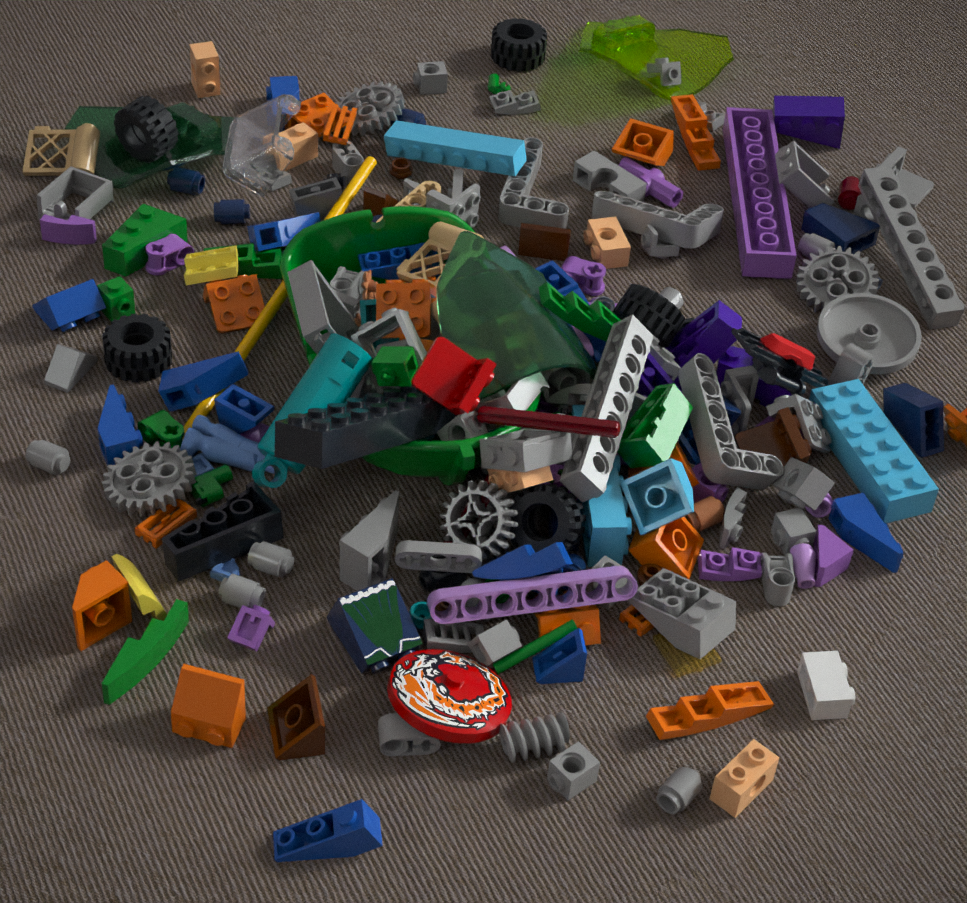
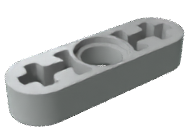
M406 540L396 546L395 563L403 569L472 573V571L482 566V550L472 544ZM433 555H443V556H445L446 558H444V559H436V558H433L432 556H433Z

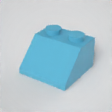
M670 458L620 482L642 536L694 512L693 488L680 461Z

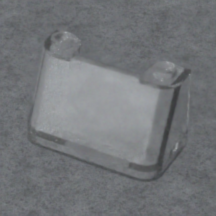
M283 94L234 118L230 124L222 170L227 178L261 197L265 196L293 160L294 148L291 141L278 134L290 118L299 112L301 107L300 101L292 95Z

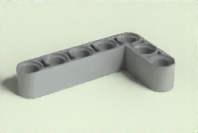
M526 138L524 142L527 161L516 176L508 175L500 195L498 219L503 224L521 227V223L567 229L569 207L565 203L529 196L541 166L543 142L538 138Z
M598 191L594 193L591 217L598 219L616 216L622 229L639 234L645 233L646 224H651L658 232V240L692 249L701 246L720 233L724 208L716 204H704L688 215H684L615 193Z
M697 353L679 370L678 377L683 395L693 406L689 419L703 471L706 477L714 483L764 490L783 475V464L777 457L770 454L737 449L713 362L706 355Z

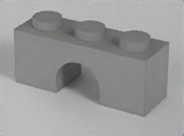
M592 151L575 161L573 181L588 191L598 187L609 188L611 193L644 202L647 183L598 152Z

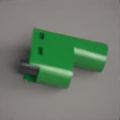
M225 464L195 477L196 483L191 484V494L196 499L197 506L204 507L224 498L220 485L233 480V475L228 465Z

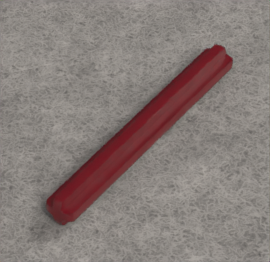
M481 406L477 413V419L480 423L616 438L620 433V423L614 420Z

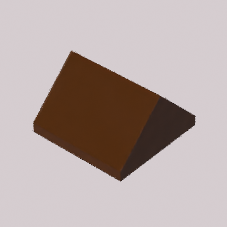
M521 223L518 255L565 261L568 257L571 229Z
M310 674L267 707L275 759L280 761L325 755V723L316 677Z

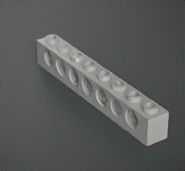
M891 166L864 169L858 187L876 223L880 225V231L929 329L957 326L965 310L964 304L959 299L954 284L949 280L944 265L940 263L934 246L931 245L924 227L921 226L917 218L916 211L911 207L908 196L899 183L898 176L894 174Z
M633 314L612 325L581 416L618 421L620 423L619 436L609 438L575 434L572 442V459L566 461L559 480L582 503L592 498H598L606 491L614 459L620 447L621 437L626 428L627 418L632 409L635 393L639 387L638 384L644 371L647 355L650 352L653 335Z

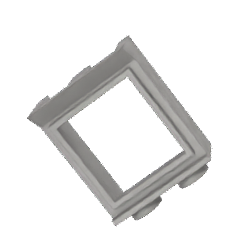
M795 141L781 147L775 154L779 183H783L787 189L809 208L821 203L832 205L834 199L828 194L830 188L825 184L818 185L830 176L829 173Z
M71 166L37 194L38 218L41 219L46 214L68 220L71 215L67 213V206L63 200L71 193H75L87 198L75 208V216L91 219L105 205L113 202V183L108 179Z
M389 309L382 313L381 319L376 322L364 323L358 328L359 331L351 335L354 343L363 348L372 358H375L377 353L372 343L401 327L409 346L414 348L418 366H420L427 354L408 315L409 312L405 310ZM371 366L369 367L368 373L377 393H383V389L401 388L399 386H378L376 376L372 373Z
M532 362L522 374L515 371L509 376L508 381L511 387L507 392L504 391L495 376V380H492L486 388L483 387L478 396L480 398L479 404L474 410L478 413V409L481 406L526 411L539 393L550 387L535 362ZM485 423L488 431L505 426Z
M524 428L488 439H479L482 468L528 472L572 459L571 433Z

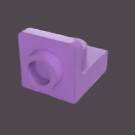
M242 605L227 639L230 642L257 652L268 627L273 629L275 622L270 617V612L265 608L257 605L249 608Z

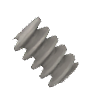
M559 712L556 718L548 714L545 716L544 721L541 717H534L532 723L528 719H522L520 725L515 721H511L508 723L507 728L504 724L500 723L501 745L511 763H515L516 753L518 752L524 761L528 759L529 750H532L535 758H540L541 748L545 749L548 756H552L553 746L555 745L559 753L565 751V743H568L570 739L568 721L562 712Z

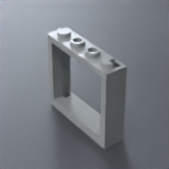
M310 260L287 272L302 335L314 352L318 354L331 333L339 334L353 341L351 335L357 333L359 327L355 324L354 317L313 261ZM324 329L328 330L327 333L321 335L320 331Z

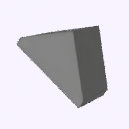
M57 344L44 383L68 393L93 367L98 358L81 350Z

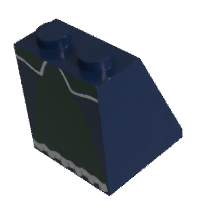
M393 578L338 598L327 615L329 624L361 674L370 670L372 674L379 673L389 667L388 663L418 651L423 644Z

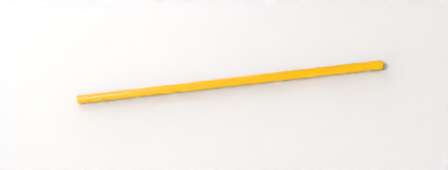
M371 156L366 157L324 220L342 215L376 166L377 161ZM284 281L281 282L234 351H239L243 361H245L288 297ZM226 388L198 404L183 426L185 434L189 427L192 428L196 416H208L215 405L214 399L223 393Z

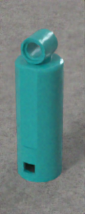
M330 334L257 445L258 450L265 456L263 460L258 461L254 465L252 470L253 480L258 486L277 488L286 481L287 471L293 474H300L306 466L304 464L274 457L275 421L286 419L288 414L308 413L310 408H327L329 403H346V399L351 397L373 360L359 345L339 334ZM268 466H271L275 471L274 479L270 482L264 476V471Z

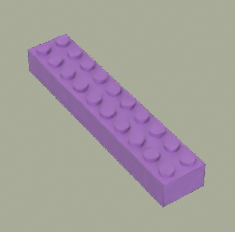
M726 107L723 138L742 276L791 279L796 260V250L786 190L783 183H779L775 154L779 148L773 112L768 109Z

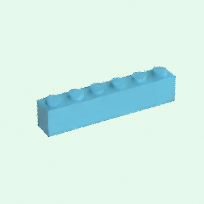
M397 120L384 135L387 156L509 176H516L527 161L524 140Z

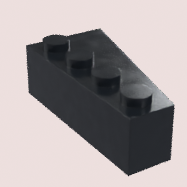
M254 481L245 485L246 490L239 495L234 492L226 497V503L217 509L210 507L204 511V516L198 521L190 520L162 538L165 565L178 582L211 569L220 563L228 562L232 558L235 559L249 553L250 548L255 542L261 543L265 541L273 543L284 538L281 511Z

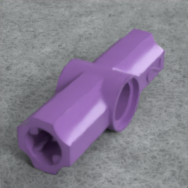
M628 157L623 158L618 165L647 183L645 197L651 195L672 209L682 199L683 191L666 181L659 169L652 168L648 170Z

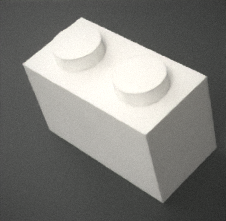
M838 651L802 653L797 673L811 720L848 718L851 705L855 704V691L853 687H849L847 666L841 662Z

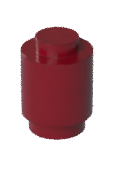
M846 177L839 185L838 203L844 209L854 210L857 197L862 194L858 187L860 180L857 177Z

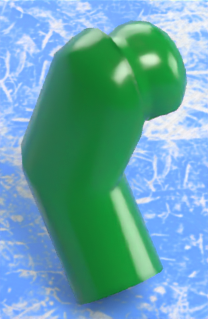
M495 73L489 75V92L495 95L499 92L511 90L509 84L505 86L506 82L499 84V75Z

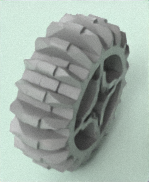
M480 480L478 485L475 481H469L468 487L459 485V494L455 492L449 493L452 502L442 503L448 509L447 513L439 515L440 518L446 519V523L440 526L441 530L448 531L443 539L448 542L452 541V543L478 546L482 550V559L484 560L489 559L490 553L498 556L500 554L499 546L505 549L509 547L505 538L513 539L515 537V534L510 532V528L518 527L517 522L511 521V517L518 514L517 510H509L514 504L513 499H505L507 496L506 490L501 489L498 491L497 484L491 483L488 486L487 481ZM481 496L487 497L494 504L497 512H488L485 503L481 501ZM467 504V512L461 517L462 510ZM477 515L488 517L482 519V523L478 522L480 525L470 523L479 518ZM498 522L494 534L490 536L491 527ZM461 529H470L473 537H476L477 544L467 540Z

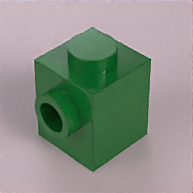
M121 276L97 285L106 306L101 311L111 322L115 319L119 320L121 316L135 314L134 291Z
M382 346L371 363L372 373L376 376L378 386L410 387L411 380L419 368L413 346Z

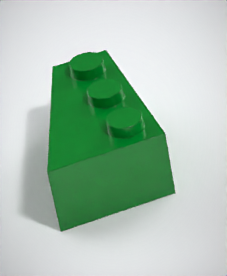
M142 204L102 244L104 269L127 277L146 266L148 262L146 245L150 242L160 240L169 234H176L188 242L186 218Z
M674 383L656 386L627 422L617 452L630 468L655 466L669 459L693 409V406Z

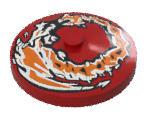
M426 649L409 653L399 659L393 666L387 684L390 703L404 721L428 736L447 742L478 743L495 737L500 732V723L506 725L512 709L510 692L502 679L494 671L469 656L453 651Z

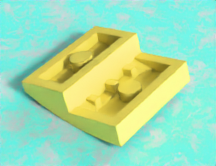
M237 245L186 254L184 259L186 266L184 279L186 285L237 277Z
M119 554L111 556L115 569L128 581L129 594L141 613L145 615L150 612L153 618L164 621L167 613L137 567L130 560Z

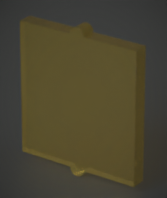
M661 633L653 636V641L677 677L695 671L702 672L704 668L722 662L714 648L704 657L698 659L675 648Z

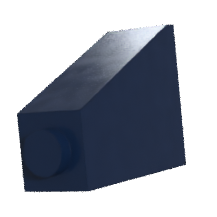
M825 203L805 210L801 230L805 233H814L834 242L836 250L838 246H841L842 252H846L848 248H851V254L853 255L858 251L861 252L876 245L880 229L878 223Z
M907 383L884 388V414L915 453L922 458L943 452V401Z

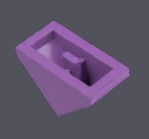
M818 525L813 542V550L817 553L814 586L821 587L847 570L853 553V549L824 525Z

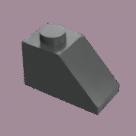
M337 178L290 189L289 193L295 217L319 212L320 220H324L343 192Z

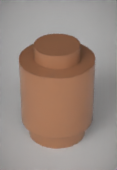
M708 496L694 503V512L684 517L697 532H701L722 522L725 509L719 499Z

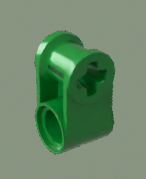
M160 410L138 422V430H140L143 440L153 446L156 441H159L160 447H163L164 444L170 442L171 448L179 445L181 448L182 437L185 434L184 427L173 419L167 411Z

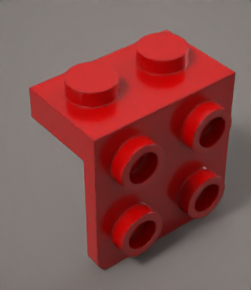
M437 337L414 374L411 384L453 414H468L479 404L480 398L478 396L483 387L486 388L493 380V370L497 364L489 358L477 360L445 337Z

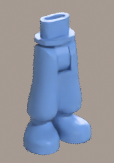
M203 415L196 416L192 428H188L180 448L181 451L186 449L188 456L192 458L200 450L205 459L251 472L254 465L265 458L257 448L258 442L241 436L225 425L211 423L209 418ZM271 466L265 469L266 472L275 474Z

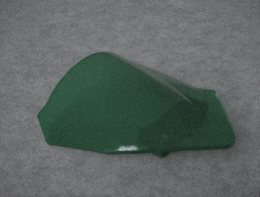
M184 102L168 106L166 110L171 113V117L175 120L178 130V142L173 149L150 163L140 162L136 157L133 158L118 140L114 130L116 128L114 126V116L123 107L79 106L64 130H74L85 123L96 126L100 131V140L94 175L112 181L113 188L122 189L158 173L209 156L230 155L238 136L240 120L236 117L209 116L207 113L204 114L195 109L193 105L190 106Z
M463 231L454 243L436 286L438 321L441 337H445L477 360L489 358L497 364L493 370V380L486 388L483 387L478 396L480 400L500 392L521 379L554 368H580L585 370L594 380L598 368L572 325L561 320L541 304L538 287L546 282L544 275L526 262L470 231Z

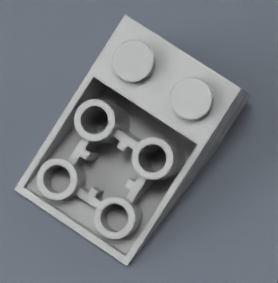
M395 490L390 496L383 498L369 515H364L359 524L351 531L345 532L339 541L340 581L357 591L386 580L398 532L399 491Z
M665 568L637 589L635 596L628 599L675 648L698 659L704 657L735 630V600Z

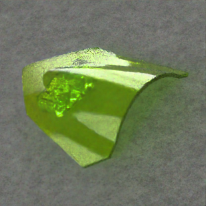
M640 15L626 16L622 19L608 20V22L604 23L588 22L584 29L579 52L595 55L665 100H671V96L697 94L707 87L724 67L734 60L728 36L681 28L657 30L652 22ZM667 57L669 62H680L681 84L661 86L660 73H647V64L655 63L656 58Z

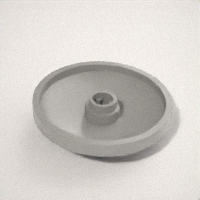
M868 293L847 294L832 300L821 311L817 324L818 341L823 350L834 361H838L842 351L850 343L873 355L875 361L869 374H888L908 366L915 359L922 338L917 320L906 308L886 297Z

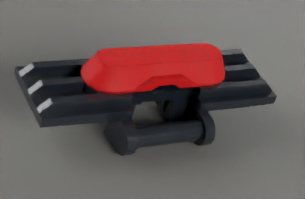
M733 328L731 330L734 337L745 349V352L753 357L752 366L757 370V375L769 385L776 384L788 390L792 395L797 394L799 396L804 395L806 391L804 382L817 388L828 386V379L822 376V372L819 369L815 368V356L808 349L775 333L760 337L744 328L738 330Z

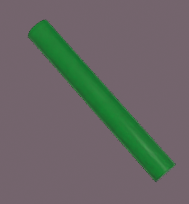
M573 619L492 665L499 675L577 629V626Z

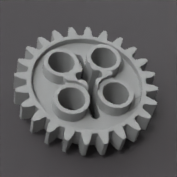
M383 81L378 83V85H375L374 82L370 86L363 84L361 89L354 87V92H346V97H339L340 102H335L341 109L343 106H347L349 111L352 108H357V115L351 130L353 136H356L359 132L364 136L366 131H370L373 134L374 129L382 130L383 125L390 126L389 121H396V115H402L401 110L405 109V100L401 89L397 88L396 85L391 86L390 82L384 85ZM346 126L341 128L340 133L345 131Z
M829 246L826 253L818 249V256L810 253L809 260H803L802 266L798 268L796 279L797 292H801V300L806 299V306L814 304V312H817L832 300L843 295L854 293L877 295L879 279H877L878 271H874V263L868 264V256L860 258V251L853 255L851 254V248H848L846 252H842L841 246H838L837 251H833Z
M156 441L153 447H149L147 442L144 443L143 449L135 446L132 453L123 451L124 458L115 457V465H108L107 469L109 472L103 474L105 481L102 482L107 501H110L112 507H118L120 513L127 509L130 516L135 511H138L139 515L143 516L148 510H150L152 515H155L158 508L165 512L166 505L177 506V498L185 500L184 492H192L191 484L196 483L195 475H197L192 457L188 456L186 449L181 451L179 445L171 448L170 442L160 447L159 441Z

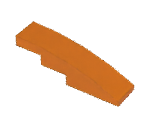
M693 94L671 96V103L682 138L697 170L720 169L721 160L713 148L714 138L707 128L708 119Z
M759 681L710 686L704 695L680 697L674 706L650 708L646 718L659 740L716 729L771 709L774 703Z

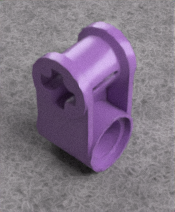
M169 234L160 240L150 242L146 245V253L148 255L146 271L152 275H163L172 269L185 265L184 259L186 254L194 253V248L176 234Z
M570 256L565 259L561 268L578 283L583 293L590 296H598L604 292L605 284L603 283V277L606 274V268L603 264L580 259L576 256Z

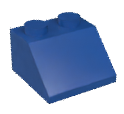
M94 279L48 296L32 305L34 311L51 330L60 327L62 332L77 326L75 321L84 318L85 322L100 317L98 312L106 308Z

